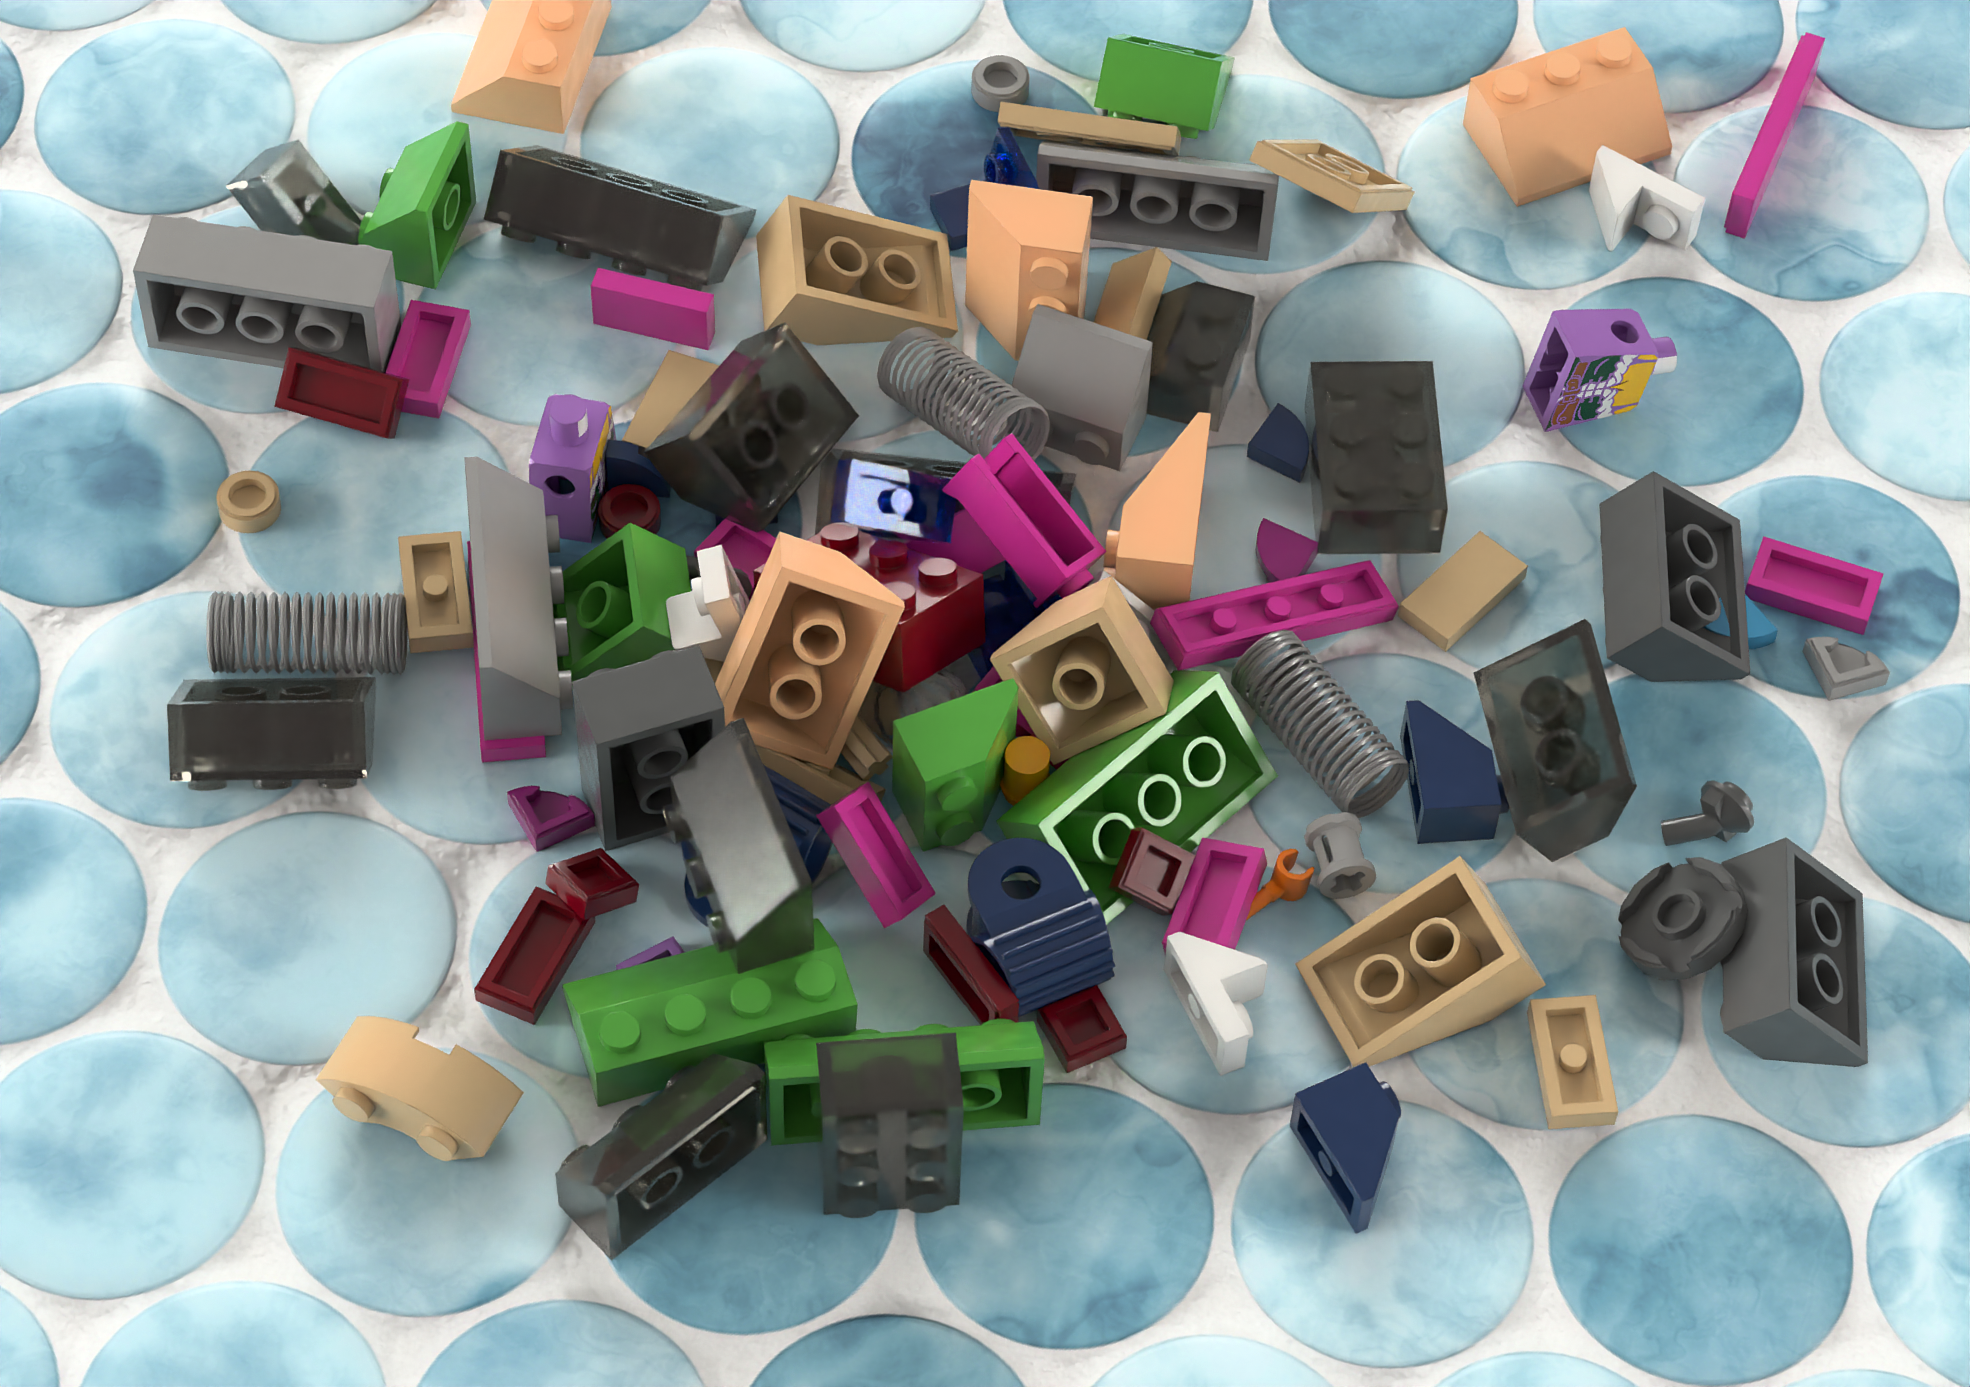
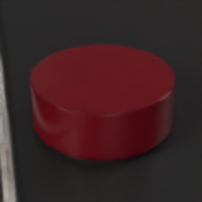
M637 484L616 486L607 491L599 502V527L606 539L629 523L653 534H657L660 529L661 512L659 500L651 490Z

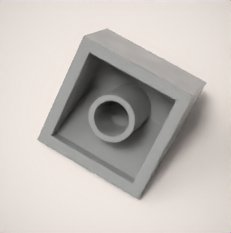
M1037 304L1030 321L1011 386L1018 389L1020 393H1024L1026 397L1037 402L1048 413L1050 428L1045 446L1076 456L1085 463L1102 465L1120 471L1146 419L1153 342ZM1025 409L1022 425L1016 434L1017 437L1020 436L1025 427L1027 409ZM1021 410L1017 411L1016 418L1007 432L1008 434H1011L1014 430ZM1033 410L1029 429L1023 438V441L1025 442L1028 439L1033 428ZM1010 415L1007 418V423L1009 422L1012 415Z

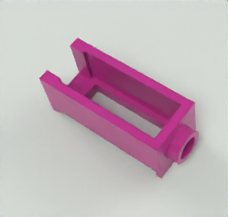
M1012 433L1004 437L984 459L980 454L972 457L942 489L944 493L959 500L1037 598L1033 603L1036 608L1057 594L1063 599L1080 591L1094 580V577L1088 570L1107 551Z

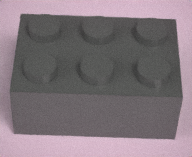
M700 646L680 651H663L654 655L649 660L617 669H600L591 673L586 678L572 681L581 786L587 805L594 813L595 826L604 850H612L683 829L693 815L696 805L705 790L727 769L724 706Z

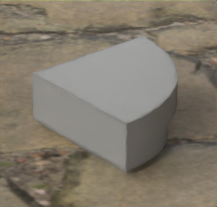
M1813 637L1805 641L1802 652L1828 701L1886 685L1890 672L1885 664L1872 652L1866 651V654L1853 647L1839 644L1838 638Z

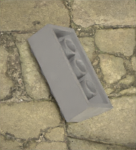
M1047 139L1039 145L1036 189L1093 197L1090 239L1268 261L1279 175L1255 164L1207 160L1193 156L1183 157L1143 152L1136 149H1119Z
M464 457L484 739L497 740L562 735L561 710L573 709L571 670L558 671L557 657L569 656L566 618L553 617V604H564L562 566L549 567L548 553L560 552L558 515H545L543 490L479 457Z

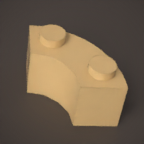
M357 1016L316 1078V1081L334 1096L332 1100L334 1106L352 1120L377 1123L405 1133L415 1139L426 1153L439 1160L450 1161L484 1157L524 1092L498 1070L457 1044L451 1053L447 1054L415 1039L419 1033V1027L389 1018Z

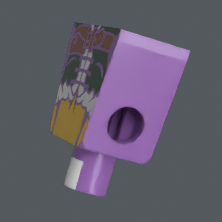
M1633 309L1555 310L1551 314L1523 383V389L1544 432L1624 413L1638 405L1650 375L1671 373L1675 370L1677 364L1676 348L1672 339L1667 336L1651 338L1639 313Z
M554 394L547 399L530 456L529 483L543 490L545 515H558L559 538L592 543L599 518L598 505L608 487L606 469L608 439L616 440L610 405L601 401L583 399L572 394ZM559 479H569L573 483L575 491L571 494H561Z

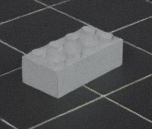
M153 214L133 268L148 347L284 368L288 348L296 347L386 372L402 326L392 251L376 249L369 245L343 244L317 240L304 235L291 236L259 231L246 226L233 227L200 222L188 217L174 218Z

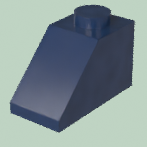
M1406 701L1400 740L1403 757L1410 765L1407 783L1417 844L1494 839L1499 814L1508 813L1510 798L1506 775H1496L1492 750L1421 701Z
M1366 1062L1295 1093L1290 1120V1128L1355 1234L1368 1229L1393 1149L1398 1121L1401 1117V1107L1395 1092L1387 1082H1378Z

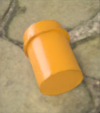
M1022 736L1012 740L1006 747L1004 775L1000 782V787L1005 799L1013 806L1050 776V751L1042 740L1032 736Z

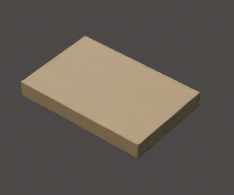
M1000 102L998 123L1008 135L1040 140L1079 142L1087 145L1136 149L1143 152L1179 156L1181 133L1177 126Z
M1317 139L1257 141L1249 161L1352 213L1407 210L1415 193L1412 190L1413 188Z

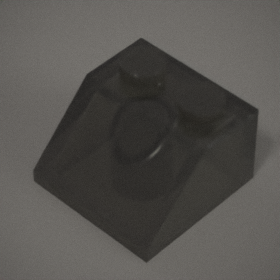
M1198 281L1161 295L1147 337L1148 341L1153 342L1147 414L1189 424L1198 412L1211 413L1209 430L1219 431L1250 343L1255 296Z

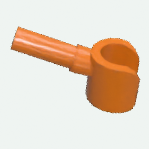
M1287 849L1278 855L1271 879L1255 894L1246 921L1269 903H1273L1279 898L1286 901H1297L1307 893L1315 868L1311 867L1303 874L1290 873L1289 871L1295 865L1299 853L1296 849Z

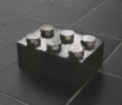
M1433 361L1310 362L1304 407L1306 432L1309 439V468L1315 541L1319 542L1317 554H1439L1448 505Z
M956 1033L817 1042V1145L823 1215L841 1214L848 1218H864L883 1210L909 1209L916 1213H932L943 1209L945 1206L959 1205L964 1104Z

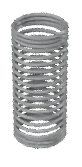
M924 327L910 328L897 335L885 348L879 361L877 372L880 389L895 402H898L915 416H918L922 421H925L942 435H945L973 456L980 454L984 459L993 450L992 445L999 442L1009 431L1016 418L1017 411L1021 410L1019 420L1012 431L1015 437L1022 425L1025 409H1027L1026 424L1017 440L1020 443L1026 435L1033 410V428L1022 447L1026 449V452L1034 461L1041 454L1047 442L1050 428L1048 413L1031 398L1026 397L1024 393H1020L1018 389L1013 388L1011 384L1006 383L996 374L985 369L983 365L972 360L970 356L965 355L949 342H946L938 334ZM915 339H918L917 341H915L914 343H912L911 345H909V346L907 347V349H906V350L902 353V355L899 357V359H898V361H897V364H896V366H895V368H894V370H893L892 384H891V383H890V372H891V367H892V364H893V362H894L896 356L900 353V351H901L907 344H909L910 342H912V341L915 340ZM927 342L926 344L918 348L906 361L904 368L900 374L899 386L897 389V373L903 359L914 347H916L920 343ZM934 346L928 352L923 354L912 367L906 381V388L904 392V376L908 370L909 365L920 352H922L928 347ZM935 352L934 357L929 359L919 371L913 384V389L910 390L911 380L916 369L925 358ZM932 364V366H931V368H930L928 374H927L926 377L920 382L923 373H924V372L928 369V367ZM952 368L951 373L946 377L948 370ZM957 373H959V374H958V377L952 382V380L954 379L955 375H956ZM965 378L964 383H962L961 386L958 388L959 384L961 383V380ZM970 383H972L971 387H970V388L966 391V393L964 394V392H965V390L967 389L968 385H969ZM938 388L935 397L931 398V395ZM978 388V392L971 398L975 389ZM985 392V396H984V397L981 399V401L977 404V402H978V400L980 399L981 395ZM944 394L942 401L937 403L938 399ZM992 397L991 402H990V403L986 406V408L983 410V408L985 407V405H986L988 399H990V398ZM951 398L949 405L944 408L945 403ZM959 401L956 409L951 412L953 406ZM996 403H998V407H996V409H995V410L992 412V414L989 416V414L991 413V411H992L994 405H995ZM965 407L963 414L958 417L959 412ZM973 410L970 418L965 421L966 416ZM980 414L977 423L972 426L973 421ZM1012 415L1005 429L994 439L1004 421ZM987 419L984 427L979 430L980 425Z
M215 591L210 596L207 611L206 640L209 668L214 674L217 671L220 673L225 671L227 674L231 671L234 674L238 669L245 674L250 668L256 674L261 669L268 674L273 668L278 674L284 668L290 674L295 669L303 674L307 668L312 674L318 669L326 674L331 668L335 674L341 669L347 675L352 669L358 674L366 669L371 675L377 669L381 675L384 672L387 675L390 672L393 675L396 672L401 675L405 670L407 657L406 599L401 592L398 595L395 592L392 595L387 593L383 597L381 610L380 595L377 592L373 595V654L370 665L368 654L370 629L369 596L366 592L361 596L360 635L362 651L360 663H358V597L354 592L350 595V656L347 665L345 654L347 599L346 595L342 592L338 597L337 604L339 653L336 664L334 658L336 604L335 596L330 592L326 599L327 658L324 665L322 654L325 620L324 598L319 592L315 597L314 604L316 655L313 665L311 657L313 601L309 592L305 594L303 600L304 660L301 664L302 605L298 592L292 597L290 618V598L286 592L281 596L279 617V602L275 592L270 595L268 605L266 594L263 591L259 594L256 616V599L252 592L247 595L245 604L244 596L240 591L236 594L235 601L229 591L225 594L222 591L219 594ZM279 618H280V644H281V653H282L280 664H278V660H277V648H278V636H279ZM290 619H291V636H292V649H293V657H292L291 666H290L289 657H288L289 640H290ZM256 620H257V644H258V653H259L257 665L255 664V660H254V650H255V640H256ZM267 630L269 636L270 659L268 666L265 657L267 644ZM244 636L246 637L247 660L245 665L242 657L244 648ZM380 636H381V658H380V650H379V649H380Z
M1279 630L1266 635L1248 648L1237 661L1232 671V686L1248 702L1250 707L1255 710L1257 715L1262 717L1263 722L1269 725L1270 730L1276 733L1275 735L1279 741H1282L1286 749H1289L1293 757H1296L1300 765H1303L1306 772L1310 773L1313 780L1317 781L1320 788L1324 789L1327 796L1331 797V800L1341 812L1351 813L1361 818L1378 810L1392 799L1403 786L1408 777L1409 763L1398 750H1394L1391 742H1387L1385 735L1380 734L1378 727L1373 726L1371 719L1366 718L1364 711L1359 710L1357 703L1352 702L1350 695L1345 694L1343 687H1338L1337 681L1331 679L1330 673L1324 671L1323 665L1317 663L1316 657L1310 655L1309 649L1304 647L1302 641L1299 640L1293 631ZM1291 645L1288 650L1267 664L1255 678L1254 682L1248 684L1257 668L1270 655L1285 646ZM1304 660L1303 664L1298 667L1299 663ZM1311 668L1308 674L1299 679L1305 670ZM1317 677L1315 682L1305 687L1310 682L1311 678ZM1325 684L1322 690L1312 695L1316 691L1318 686ZM1284 692L1277 701L1270 704L1275 696ZM1331 692L1327 699L1318 704L1325 694ZM1290 700V702L1284 709L1278 711L1279 707L1282 704ZM1338 700L1334 707L1323 713L1332 702ZM1265 701L1264 705L1261 706L1260 702ZM1297 708L1292 716L1285 719L1288 712ZM1272 709L1271 713L1268 714L1267 710ZM1344 709L1341 715L1330 721L1339 710ZM1305 715L1299 724L1291 727L1295 720ZM1279 717L1278 721H1274V718ZM1351 717L1348 723L1337 729L1345 718ZM1313 722L1307 731L1298 735L1303 727ZM1286 724L1285 728L1281 729V725ZM1358 725L1355 731L1344 737L1352 726ZM1321 729L1312 740L1306 742L1310 735ZM1293 732L1292 736L1288 737V733ZM1365 733L1362 739L1351 745L1334 763L1327 766L1329 761L1344 751L1358 735ZM1329 736L1319 748L1313 750L1318 742ZM1300 740L1299 744L1295 745V741ZM1341 740L1331 749V751L1327 755L1320 758V756L1325 750L1329 749L1335 743ZM1372 741L1369 747L1358 753L1346 764L1343 770L1334 774L1337 768L1352 758L1365 743ZM1307 748L1305 753H1301L1302 749ZM1379 749L1377 753L1368 757L1372 751ZM1314 756L1312 761H1308L1309 757ZM1321 764L1319 769H1315L1316 765ZM1393 765L1379 783L1362 795L1352 799L1357 791L1374 781L1386 767ZM1324 772H1328L1326 777H1322ZM1347 773H1349V774L1347 775V777L1341 782V780L1344 778V776H1345ZM1331 780H1335L1334 784L1329 785Z

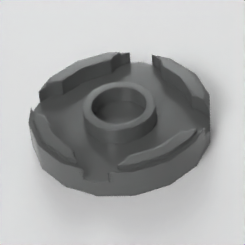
M1701 857L1685 858L1688 864H1680L1672 867L1668 862L1651 870L1633 886L1620 908L1618 921L1622 927L1619 941L1621 948L1644 974L1663 981L1689 979L1712 969L1731 953L1744 932L1748 908L1742 888L1719 863Z

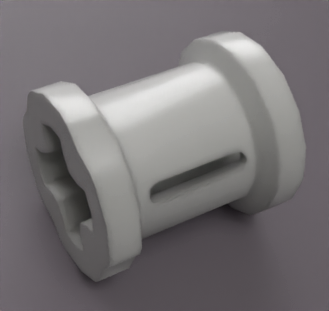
M1351 813L1327 814L1315 819L1307 826L1306 834L1304 835L1306 846L1316 853L1321 870L1317 878L1319 890L1325 897L1332 899L1356 896L1370 888L1376 880L1374 865L1364 858L1359 842L1362 831L1360 819Z

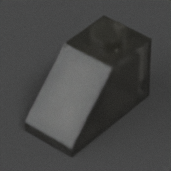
M299 140L265 149L226 185L261 231L291 236L304 235L317 240L359 245L358 235L362 221Z

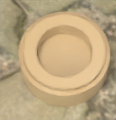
M250 470L237 472L226 478L218 488L216 499L220 518L228 528L236 532L256 533L263 531L274 524L280 515L281 501L278 486L270 476L262 472Z

